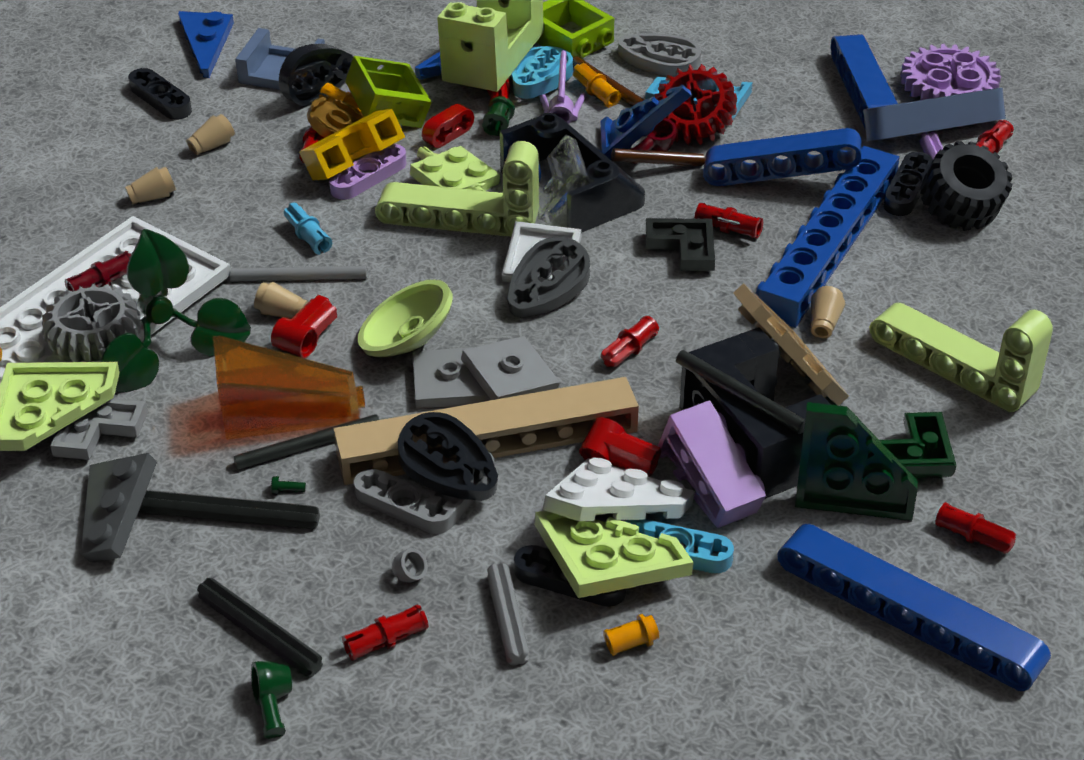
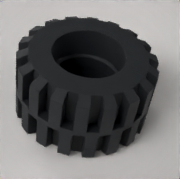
M962 141L955 142L954 146L952 144L945 145L943 150H939L936 153L920 187V193L923 194L922 202L924 205L929 206L927 211L931 215H936L939 222L942 224L946 222L950 224L949 227L954 229L962 226L963 231L971 230L973 225L976 229L983 228L985 223L989 225L996 218L1008 198L1013 185L1010 183L1013 178L1012 174L1007 171L1008 165L1006 162L999 160L1001 156L996 152L991 153L988 151L989 148L984 145L982 147L976 146L974 142L964 144Z

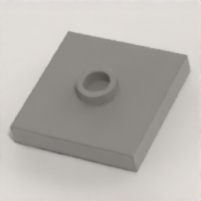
M525 336L468 348L462 351V362L490 400L559 388L560 381Z
M468 348L412 351L416 409L456 407L489 401L487 394L461 360L462 351Z

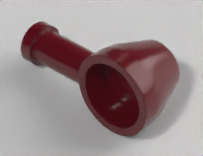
M664 118L646 138L634 148H630V150L650 151L652 149L653 151H669L676 137L675 123L670 119Z

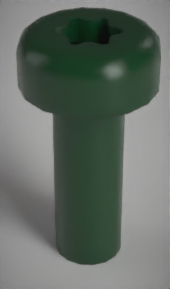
M279 476L272 477L271 494L278 495V490L305 492V482L279 481Z

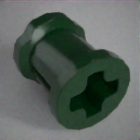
M500 96L490 100L488 113L484 115L482 127L487 134L500 136V131L508 128L509 120L513 118L515 113V106L512 101Z

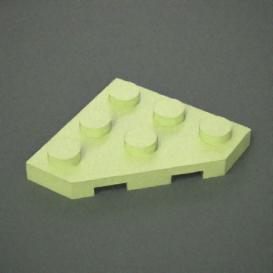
M118 362L7 363L0 384V451H26L113 399L120 373Z
M545 510L535 512L534 525L578 598L692 575L694 562L676 537L661 533L659 539L639 533V526L615 520L612 517H609L606 522L597 519L594 521H576Z

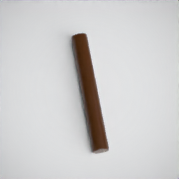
M612 149L611 159L615 162L703 166L705 162L704 154L630 149Z

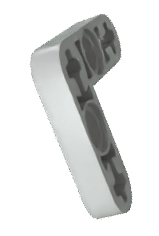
M377 469L361 471L354 479L355 497L358 502L431 534H442L450 530L475 501L443 495L434 490L430 492ZM483 476L481 479L474 477V485L477 486L481 482L487 485V477ZM405 497L414 500L413 503L407 506H399L394 503L397 499Z

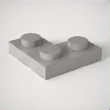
M113 398L57 431L50 445L53 457L90 460L101 434L138 437L148 414L146 401Z

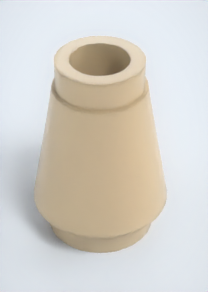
M220 114L217 117L212 115L186 140V143L194 154L199 155L229 143L230 138L235 135L231 123L224 115Z
M166 166L161 169L155 167L132 182L131 185L125 187L133 205L138 202L142 203L169 197V193L176 191Z
M263 282L256 292L254 308L260 310L262 315L292 319L308 301L275 282L270 284Z
M822 286L811 296V333L815 337L829 338L832 335V331L845 307L843 293L839 289L832 286Z

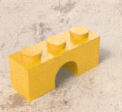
M393 109L379 110L299 151L311 179L324 180L353 166L352 161L366 154L381 151L405 138V135Z

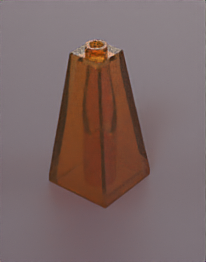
M223 336L213 337L217 387L226 440L336 426L359 419L358 408H365L363 386H355L352 371Z

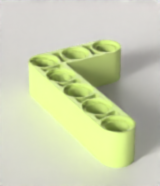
M517 141L510 146L503 167V193L399 182L388 183L383 188L376 205V217L384 224L512 237L515 221L534 224L539 210L538 151L534 145L526 141Z
M902 303L891 305L871 322L869 329L875 342L1008 412H1015L1040 387L1053 325L1047 315L1041 311L1034 309L1025 312L1005 331L1000 352Z

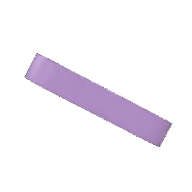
M392 144L381 151L369 153L353 162V166L329 178L331 195L341 200L351 199L401 171L407 164L405 148L398 144ZM366 170H373V171H375V172H371V173H363V171H366Z

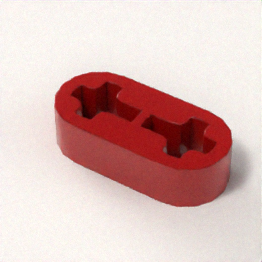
M454 104L431 117L425 123L422 129V139L435 148H441L471 129L474 123V113L461 104Z

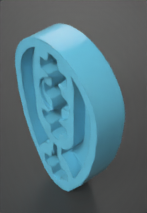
M553 46L531 48L511 74L514 95L519 98L530 99L557 89L560 55L564 49ZM566 51V81L573 75V57L568 51Z

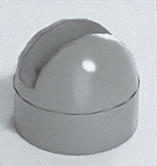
M407 549L400 552L393 559L392 572L401 582L411 583L417 581L427 573V560L418 549ZM409 559L411 564L405 567V563Z

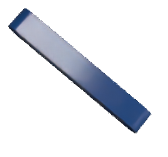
M803 524L799 526L777 553L778 561L786 571L1017 691L1029 690L1051 658L1048 646L1039 638L814 525Z

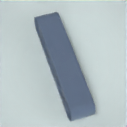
M1003 88L863 109L867 141L1006 119Z

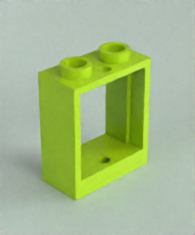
M548 0L543 2L544 32L536 42L539 45L562 48L571 53L572 57L578 56L582 59L614 42L615 18L583 0ZM572 21L583 27V29L572 34L560 26Z
M354 56L345 83L363 116L366 117L379 110L393 109L400 125L422 128L432 102L410 64ZM383 65L382 69H377L378 66Z

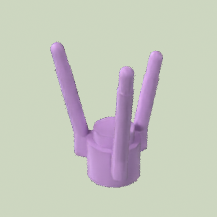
M563 50L560 55L558 95L554 96L550 103H548L545 94L540 95L539 98L544 113H554L569 124L571 121H577L578 112L586 98V93L580 94L574 107L572 100L565 95L567 53Z

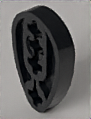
M309 44L294 49L284 60L279 72V88L285 98L301 106L311 105L315 99L319 98L320 94L327 96L320 92L326 83H331L339 88L345 82L353 55L327 44ZM307 71L315 73V76L307 74Z
M428 412L412 418L402 428L398 438V459L402 469L410 478L431 490L459 499L483 501L495 494L498 473L492 457L481 440L460 420L446 413ZM423 433L426 434V442L422 441V439H419L417 442L413 441V434L418 437ZM438 444L442 445L441 453L438 451H434L432 454L428 453V445L431 447H435ZM443 455L447 458L456 455V463L454 461H449L447 464L443 463ZM483 476L487 477V485L482 482L477 486L473 484L474 477L476 479H481Z

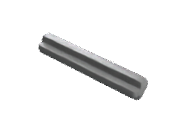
M505 563L491 564L487 569V577L506 660L512 666L525 664L529 660V649L509 567Z

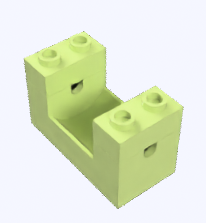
M477 0V7L468 6L462 2H450L437 17L442 81L498 92L544 32L543 0Z

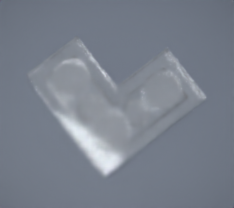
M568 135L564 136L547 157L552 178L539 192V210L537 214L538 219L546 223H550L557 214H560L565 209L567 192L584 186L588 179L577 141Z

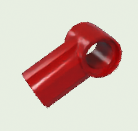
M317 295L292 319L282 317L276 322L271 333L272 346L301 358H307L315 350L318 336L337 318L336 307L330 303L328 298Z
M598 417L581 445L579 453L585 460L588 458H603L610 461L615 467L625 470H642L650 477L657 467L661 455V447L627 434L621 425L611 419Z

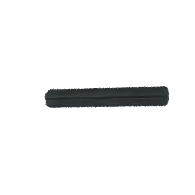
M206 578L203 583L198 585L199 599L305 676L313 677L317 671L321 670L323 663L322 656L221 583L213 578Z

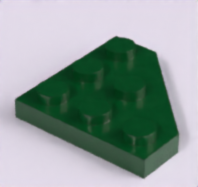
M807 402L795 507L912 521L918 480L847 406Z

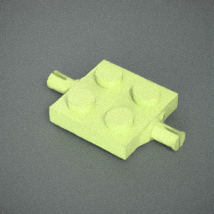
M426 146L420 147L417 151V157L422 160L410 164V176L422 185L486 191L500 182V174L462 146L453 147L440 154L432 152Z

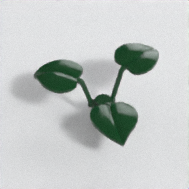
M148 229L141 231L138 243L127 265L128 281L132 288L141 294L137 305L144 315L141 319V323L144 326V341L141 342L133 333L122 334L108 345L100 361L118 362L120 373L115 392L135 391L148 386L155 379L159 370V358L153 350L148 348L151 344V323L163 324L171 317H175L187 325L195 327L190 337L191 345L198 352L208 356H219L234 350L246 341L251 331V327L241 308L226 298H213L205 302L198 310L197 321L173 308V304L166 297L168 295L167 288H178L186 282L189 273L188 260L183 251L173 241L164 235Z

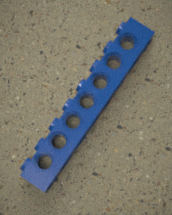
M863 146L861 148L860 163L855 168L838 174L832 190L825 192L820 207H815L812 210L807 225H802L799 228L794 243H789L785 248L781 261L773 264L766 282L761 281L755 294L788 326L794 328L798 326L811 307V296L818 288L826 285L884 200L886 191L898 170L900 156Z

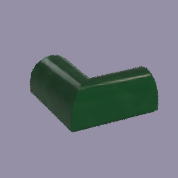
M942 412L904 413L903 421L907 439L880 440L915 478H947L955 473L957 465Z

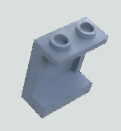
M258 28L235 59L238 83L280 90L279 72L286 57L295 48L271 45L270 31ZM318 38L314 44H325V40ZM307 71V74L315 76V73Z

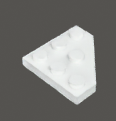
M588 458L545 495L543 510L576 521H594L595 515H605L607 513H613L615 520L645 519L646 513L652 514L656 512H663V516L666 519L681 518L692 506L695 491L684 488L683 484L674 480L661 481L648 477L647 473L642 470H625L612 466L610 461L603 458Z

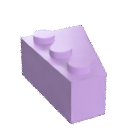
M709 400L671 414L658 444V447H661L660 458L668 456L678 468L673 470L676 478L679 481L687 479L696 491L694 500L713 524L720 528L757 513L766 497L764 484L759 476L753 474L746 462L743 448L740 444L734 442L728 431L724 416L716 411L711 401Z

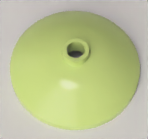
M435 279L417 282L401 289L383 301L366 318L358 333L359 346L367 355L391 357L408 353L425 345L437 333L447 318L453 300L452 291L445 282Z

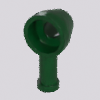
M270 661L252 662L251 686L255 703L260 705L264 722V737L272 739L283 736L286 730L284 723L281 722L277 699L292 691L290 668L287 665Z

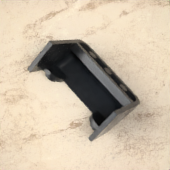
M544 113L539 117L500 131V170L502 174L510 146L517 141H526L536 147L539 161L558 155L589 183L567 192V228L581 229L582 233L634 212L644 206L645 189L588 139L556 114Z

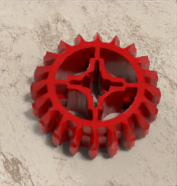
M690 64L687 68L688 71L685 72L677 68V76L667 75V84H659V93L654 94L655 98L660 101L667 98V90L683 85L691 91L692 96L665 117L676 125L675 141L678 142L684 138L685 143L690 145L693 139H697V142L702 145L703 138L708 137L714 142V133L718 132L724 135V125L732 126V116L736 115L737 96L734 93V86L731 81L727 80L724 72L718 74L714 66L706 71V67L703 64L700 65L698 70H694ZM694 98L697 99L696 112H694L693 107L695 105Z

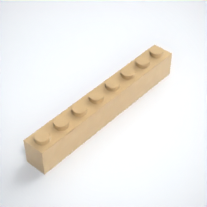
M620 377L428 412L446 413L457 418L471 429L484 444L487 451L494 458L584 442L598 417H605L617 422L624 428L627 434L638 432L639 405L627 377ZM428 412L334 428L336 454L344 485L354 484L356 475L367 469L381 470L393 476L406 474L398 459L399 434L409 420ZM423 433L419 437L413 434V441L417 442L419 439H422V441L426 442V434ZM438 444L435 447L428 445V453L432 454L434 451L441 453L442 445ZM443 455V463L447 464L449 461L456 463L457 456L452 455L450 458H447Z

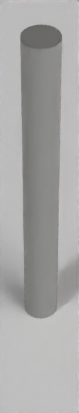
M367 265L231 268L230 270L231 282L367 279Z

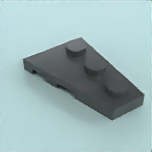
M149 453L90 465L81 555L89 562L121 558L157 461Z

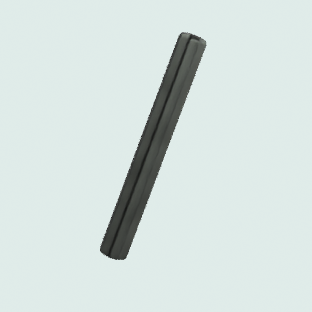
M146 490L138 513L305 529L317 528L320 519L319 508L312 505Z

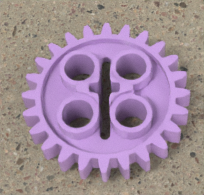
M941 44V48L938 49L933 45L929 46V50L920 47L918 53L911 52L910 57H905L901 70V84H905V91H911V97L921 96L920 100L999 88L1001 76L1000 69L996 68V62H989V56L979 57L980 51L971 53L969 52V47L960 50L955 44L952 48H947L945 44Z

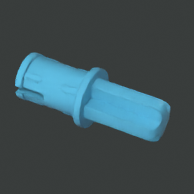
M290 203L289 207L284 209V216L294 226L297 237L305 240L315 254L320 255L321 251L323 253L329 251L333 244L332 239L320 228L317 218L309 216L297 203Z

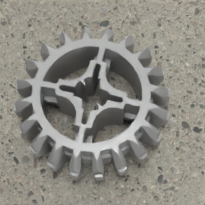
M95 284L90 288L79 286V290L74 292L66 290L64 297H54V304L46 306V313L42 315V333L44 341L47 342L52 354L59 355L62 361L71 359L73 362H93L102 359L108 345L118 336L125 333H133L138 336L141 333V316L136 302L129 293H123L121 288L111 289L109 284L101 288L96 287Z

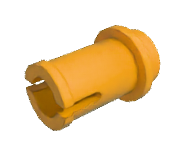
M643 614L637 615V620L609 630H603V636L610 654L614 656L617 653L645 643L648 647L652 646L653 641L659 639V631L652 615L645 617Z

